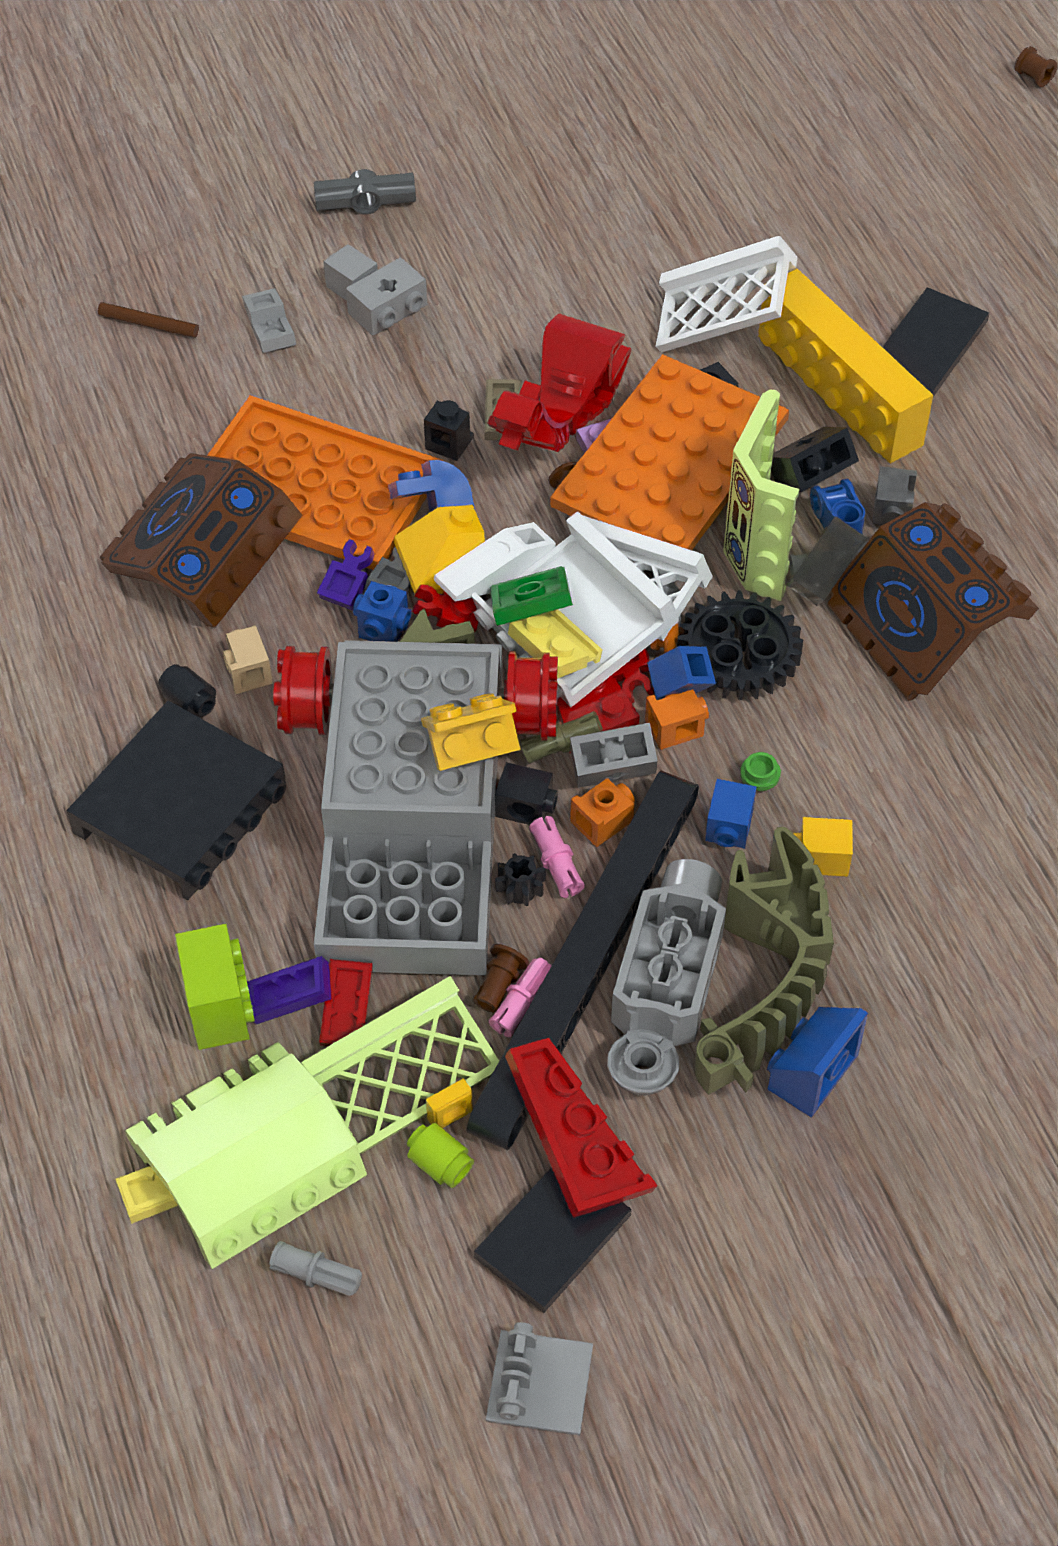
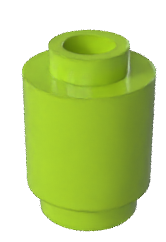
M433 1123L428 1127L424 1124L419 1126L407 1141V1146L410 1148L407 1158L440 1185L446 1183L449 1187L454 1188L465 1178L474 1164V1159L468 1155L469 1150L437 1123Z

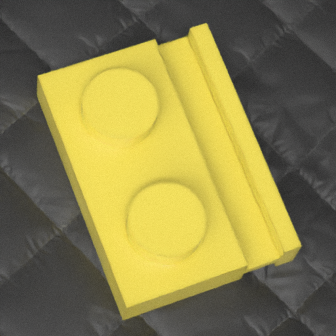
M558 609L513 621L509 624L508 635L533 658H542L544 652H550V656L558 657L557 679L586 668L587 663L590 661L596 664L601 660L603 649Z

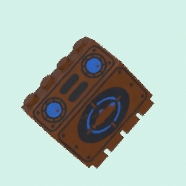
M189 453L186 458H179L164 476L166 483L159 482L143 502L144 510L138 509L120 531L122 537H115L101 554L100 559L102 560L101 563L110 573L160 584L185 601L206 626L216 628L303 515L282 489L239 460Z
M924 502L880 526L830 588L834 595L827 603V606L844 625L848 624L847 629L865 650H870L869 655L888 677L893 676L891 681L908 701L915 699L919 694L928 695L982 631L1007 617L1030 620L1039 609L1029 598L1031 596L1030 590L1021 582L1013 580L1005 572L1008 569L1006 564L997 556L989 554L982 546L984 544L983 539L973 530L965 528L959 521L961 518L960 514L953 507L945 503L937 505Z

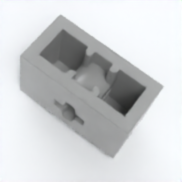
M400 257L346 287L348 314L374 336L427 305L426 279Z
M650 723L570 737V752L578 788L599 784L606 778L612 782L656 773L658 760Z

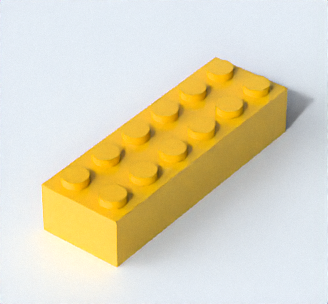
M798 268L788 272L781 317L759 324L758 337L765 346H769L787 367L793 369L803 379L807 387L812 388L822 397L830 409L835 410L853 431H857L870 444L871 448L876 453L881 454L890 464L924 446L933 394ZM771 296L761 304V309L770 307Z

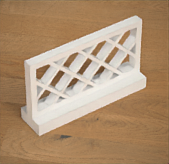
M779 235L661 273L659 285L666 292L656 348L662 353L780 318L788 270L796 268L798 257ZM773 275L765 285L761 283L765 277ZM743 285L735 294L731 292L734 287ZM756 286L760 288L759 292L748 303L743 301ZM713 294L705 303L701 301L705 296ZM726 296L730 297V300L718 312L713 310ZM771 296L770 307L756 311ZM676 303H684L676 312H674ZM698 304L701 308L687 322L684 318ZM739 305L743 307L734 318L726 320ZM709 314L713 316L704 327L696 329ZM679 323L684 325L675 336L670 337V333Z
M583 516L641 571H652L655 578L650 580L663 592V586L677 580L685 582L681 591L668 595L672 599L678 617L698 586L706 588L713 577L705 557L701 553ZM671 628L657 639L664 641Z

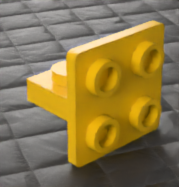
M488 693L470 698L471 705L454 707V703L430 708L431 715L421 718L422 726L428 729L437 769L441 771L520 750L512 713L517 712L515 703L502 699V696H494V693Z

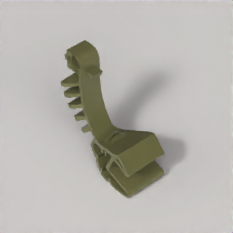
M781 826L774 830L768 872L749 874L745 853L742 850L736 851L730 873L724 929L785 956L793 962V965L772 993L738 1018L719 1028L712 1018L701 1019L700 1031L704 1037L699 1040L696 1047L694 1074L707 1095L734 1080L738 1082L746 1093L752 1087V1073L760 1069L765 1050L773 1057L775 1052L781 1048L784 1037L787 1036L791 1039V1035L800 1022L801 1016L806 1018L816 994L819 995L827 978V965L830 964L834 940L831 918L828 916L829 903L827 889H824L825 881L818 865H813L814 858L808 849L786 827ZM715 1057L721 1059L723 1063L712 1064L706 1059Z

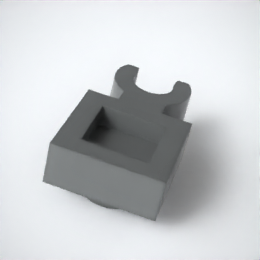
M396 547L393 549L391 560L382 557L368 577L364 590H367L369 584L373 581L383 585H392L406 592L409 591L411 584Z

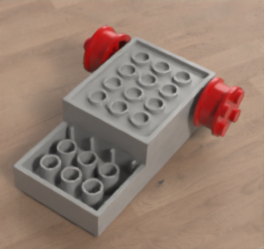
M345 640V642H338L334 683L332 681L329 647L322 646L319 652H296L295 646H286L285 649H279L277 670L278 674H282L281 682H274L273 688L274 706H278L277 729L283 730L285 734H293L294 729H317L319 735H327L329 729L321 804L325 839L314 938L316 958L322 956L329 963L330 959L372 963L373 972L486 975L498 756L439 771L436 766L428 729L422 726L421 718L431 715L430 708L454 703V707H465L471 705L469 699L472 697L494 693V696H502V699L515 703L517 712L512 713L517 734L540 735L541 741H548V737H556L558 657L550 656V652H544L542 658H517L516 651H509L507 680H504V688H502V644Z

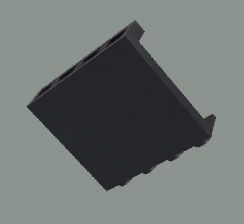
M167 701L66 811L72 832L86 841L94 833L180 883L183 898L189 900L198 889H203L209 883L212 873L223 860H228L234 854L238 842L248 831H253L258 826L263 813L272 803L279 802L286 791L284 768L281 762L176 704Z

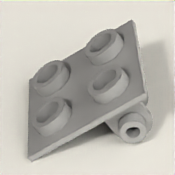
M524 1322L515 1323L513 1330H501L486 1422L580 1435L593 1343L535 1335L532 1333L533 1326Z

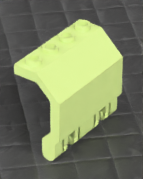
M279 1042L261 1051L263 1060L258 1054L248 1059L253 1076L243 1081L235 1070L230 1069L223 1073L227 1084L218 1076L185 1095L190 1108L181 1098L173 1102V1112L178 1119L166 1126L163 1119L157 1113L147 1117V1121L154 1134L143 1121L125 1130L126 1136L136 1153L145 1164L148 1163L172 1194L192 1229L204 1259L212 1269L367 1175L357 1145L327 1093L292 1053L289 1054Z

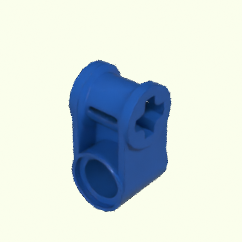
M843 479L837 485L821 488L818 485L811 487L810 502L814 515L820 520L829 537V541L841 549L857 547L862 540L865 509L859 501L851 481Z

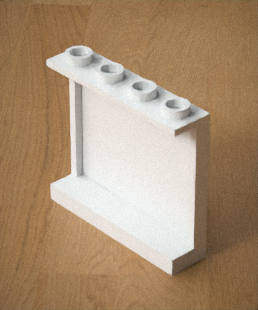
M578 511L566 520L571 535L516 577L520 578L560 566L565 567L573 605L558 610L603 649L600 662L595 664L593 661L587 663L586 668L557 679V698L561 697L570 707L574 706L679 622L672 599ZM474 592L471 597L477 607L474 616L487 631L493 628L498 633L496 638L508 653L515 650L520 655L519 658H533L508 635L510 622L496 625L493 615L492 598L485 602Z

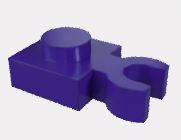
M349 539L343 548L345 557L343 563L332 560L317 594L320 599L353 611L355 601L358 595L362 594L368 579L367 573L361 570L372 563L374 551L372 547L367 546L361 556L355 557L353 554L357 545L354 540Z

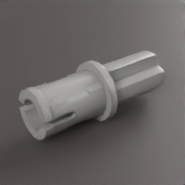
M279 1241L270 1258L269 1265H271V1270L304 1280L308 1287H313L317 1284L348 1296L356 1294L360 1287L362 1279L360 1270L326 1259L324 1252L321 1251L314 1254Z

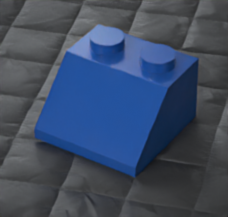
M818 1007L809 1020L803 1017L791 1035L792 1043L786 1050L779 1048L767 1066V1070L771 1072L768 1090L812 1118L859 1055L868 1012L861 1008Z

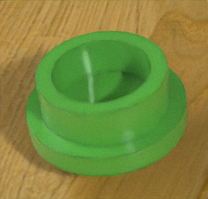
M765 752L751 754L742 763L740 771L743 783L757 786L756 790L758 791L769 790L776 786L781 774V769L776 759Z

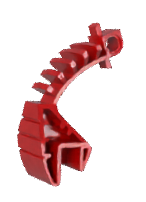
M558 313L546 325L543 335L541 385L524 381L519 394L508 390L503 391L492 416L489 417L488 426L495 428V431L502 434L499 445L518 450L522 442L531 446L560 452L569 442L570 435L573 436L576 433V429L586 426L589 420L592 421L605 408L609 407L631 355V348L621 345L625 334Z

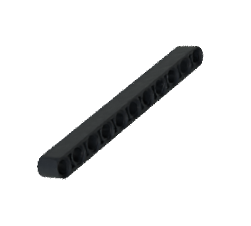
M662 770L655 777L476 1102L468 1120L467 1133L505 1150H509L512 1147L529 1116V1112L505 1055L511 1048L550 1038L562 1054L636 916L643 890L651 888L690 815L698 796V784Z

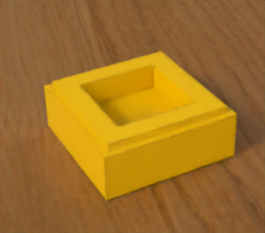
M464 1078L426 1099L427 1120L429 1123H437L440 1127L444 1128L472 1112V1089Z

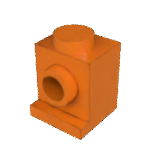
M694 689L679 694L667 695L660 700H656L654 695L646 697L645 721L650 723L652 735L660 750L704 736L705 719L709 718V711L702 696L697 697Z
M606 778L581 797L576 795L571 799L570 822L596 847H599L631 823L634 817L635 799L633 793L625 784L619 783L615 785Z

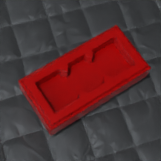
M330 959L331 1000L324 1002L319 1040L320 1046H330L366 1025L373 973L372 963Z

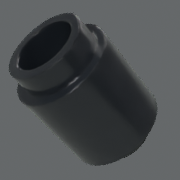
M174 664L162 673L158 687L166 700L197 717H204L213 710L216 704V689L187 666L181 667L179 664Z

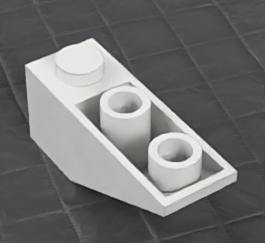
M534 522L505 528L434 576V581L455 602L472 598L471 595L474 592L479 596L491 593L490 587L492 585L515 579L555 548L556 543Z

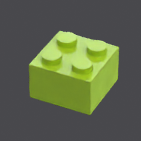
M227 923L175 934L186 998L198 1049L202 1050L249 1040L247 1023L255 1022L239 939L230 940Z

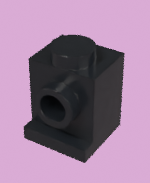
M437 400L424 418L425 449L458 461L474 438V433L470 431L469 412L459 408L458 404L454 401L446 400L440 402ZM444 434L450 436V443L441 440Z

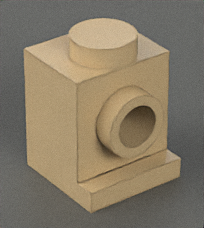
M252 626L227 633L226 642L229 649L223 651V657L227 670L231 673L235 694L273 684L269 658L257 627Z

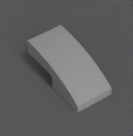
M275 288L242 296L250 324L262 353L296 345L294 331L286 318L284 304Z

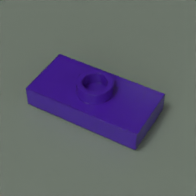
M322 956L247 981L255 1024H260L331 1000L329 962Z

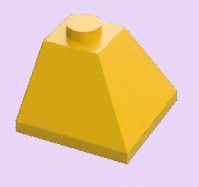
M473 505L437 507L395 535L393 542L414 594L421 584L429 585L438 594H442L444 590L434 581V576L484 543L485 536Z

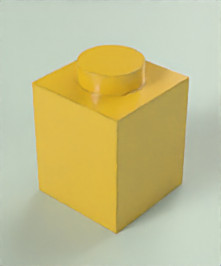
M803 817L801 832L793 834L804 844L814 858L813 865H818L822 875L848 877L853 855L852 820Z

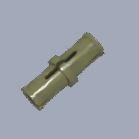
M593 711L563 724L561 721L556 722V737H548V741H541L540 735H533L521 739L520 742L527 761L533 763L553 753L555 754L560 751L567 753L571 751L570 737L602 732L603 728L596 712Z

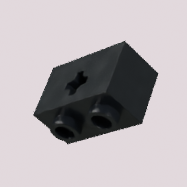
M823 426L774 452L770 469L775 482L797 488L799 492H803L857 463L859 459L848 427Z

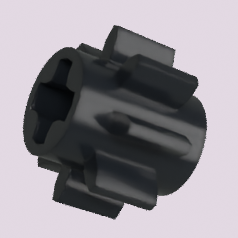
M514 853L506 864L498 863L499 877L495 878L496 892L505 891L507 904L514 902L529 906V901L535 895L538 897L544 895L543 882L546 881V869L544 867L536 868L535 856H517Z

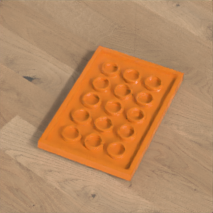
M662 354L551 495L550 507L569 516L574 515L578 511L583 516L692 551L728 502L733 449L760 397ZM780 405L778 406L775 437L787 422L789 416V409Z
M251 395L207 455L239 460L284 491L303 515L285 539L341 559H345L343 554L345 543L349 539L354 540L357 545L353 554L355 557L361 556L367 546L372 547L374 559L366 567L372 570L375 569L382 557L389 558L395 548L393 542L395 535L410 525L427 498V495L423 494L391 499L388 485L398 481V474L420 471V476L423 477L421 464L429 460L444 461Z

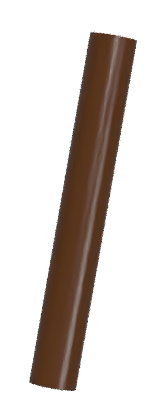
M100 302L98 306L99 316L196 338L199 332L198 324L105 302Z

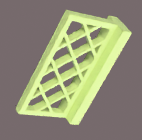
M451 976L301 1062L323 1089L324 1084L336 1077L354 1082L349 1104L331 1100L336 1110L347 1111L345 1121L339 1112L338 1114L355 1141L360 1155L427 1115L426 1103L417 1108L419 1099L426 1100L434 1095L433 1093L421 1091L426 1069L451 1075L449 1086L455 1083L456 1077L466 1079L465 1081L470 1088H473L491 1077L499 1063L496 1054L459 998V989ZM454 1010L463 1024L460 1038L435 1032L439 1017ZM432 1022L430 1031L421 1029L423 1026ZM467 1032L474 1042L465 1040ZM410 1034L428 1038L423 1060L399 1054L403 1038ZM433 1040L458 1046L453 1067L429 1062ZM396 1043L394 1052L384 1050ZM463 1048L479 1051L489 1066L477 1073L458 1069ZM372 1056L391 1060L387 1081L361 1076L365 1060ZM396 1062L421 1067L416 1089L392 1083ZM358 1065L356 1074L346 1072ZM359 1083L384 1089L379 1111L354 1105ZM389 1091L414 1097L409 1114L399 1117L384 1113ZM352 1113L377 1119L374 1134L360 1143H357L348 1128ZM382 1120L392 1123L380 1130Z

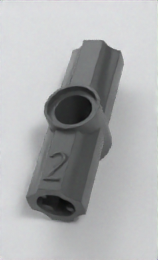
M360 169L353 172L349 178L313 182L316 211L353 208L360 214H371L377 211L381 205L416 201L413 172L377 176L369 169Z

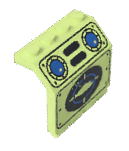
M770 389L762 393L733 449L723 553L745 590L756 592L757 595L762 597H770L781 601L786 591L785 579L789 570L790 561H788V557L792 547L793 536L791 534L797 510H795V504L799 495V489L770 480L773 443L777 423L776 417L780 397L778 391Z

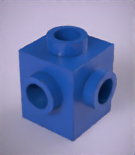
M371 581L364 595H358L353 608V615L357 616L359 638L368 641L398 642L403 631L408 628L412 615V610L408 608L407 592L392 585H383Z

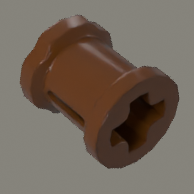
M1030 46L1020 53L1014 69L1019 74L1025 73L1033 78L1037 86L1044 87L1055 76L1058 63L1053 59L1047 60L1037 54V49Z

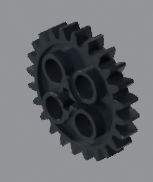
M738 590L735 598L730 599L725 591L722 592L721 601L718 602L713 597L707 596L706 607L695 603L694 613L686 612L684 623L679 625L677 647H707L716 682L715 685L707 688L708 693L713 692L718 687L722 689V698H726L730 691H736L738 700H742L744 692L749 691L755 699H758L759 689L763 688L771 695L773 694L774 683L785 687L787 676H795L796 666H800L803 639L800 638L801 627L793 626L794 615L783 616L784 605L772 608V598L770 597L766 598L762 603L758 602L756 592H753L749 599H744L741 590ZM732 621L735 622V625H736V627H737V638L734 637V635H735V626H734V623H732ZM743 652H745L744 662H745V665H747L748 669L745 668L744 663H743V661H742V660H743Z

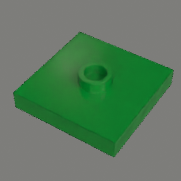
M562 566L494 584L490 587L493 615L497 626L573 605L565 567Z

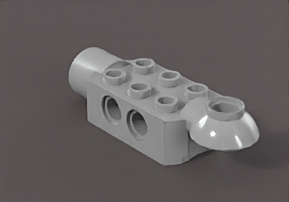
M692 859L673 861L665 870L661 887L643 890L613 991L611 1022L625 1035L614 1042L608 1053L607 1066L613 1080L624 1090L636 1095H651L661 1092L669 1086L679 1071V1056L674 1046L695 1042L723 938L726 908L718 903L722 878L713 867L701 861ZM637 1066H647L649 1069H639Z

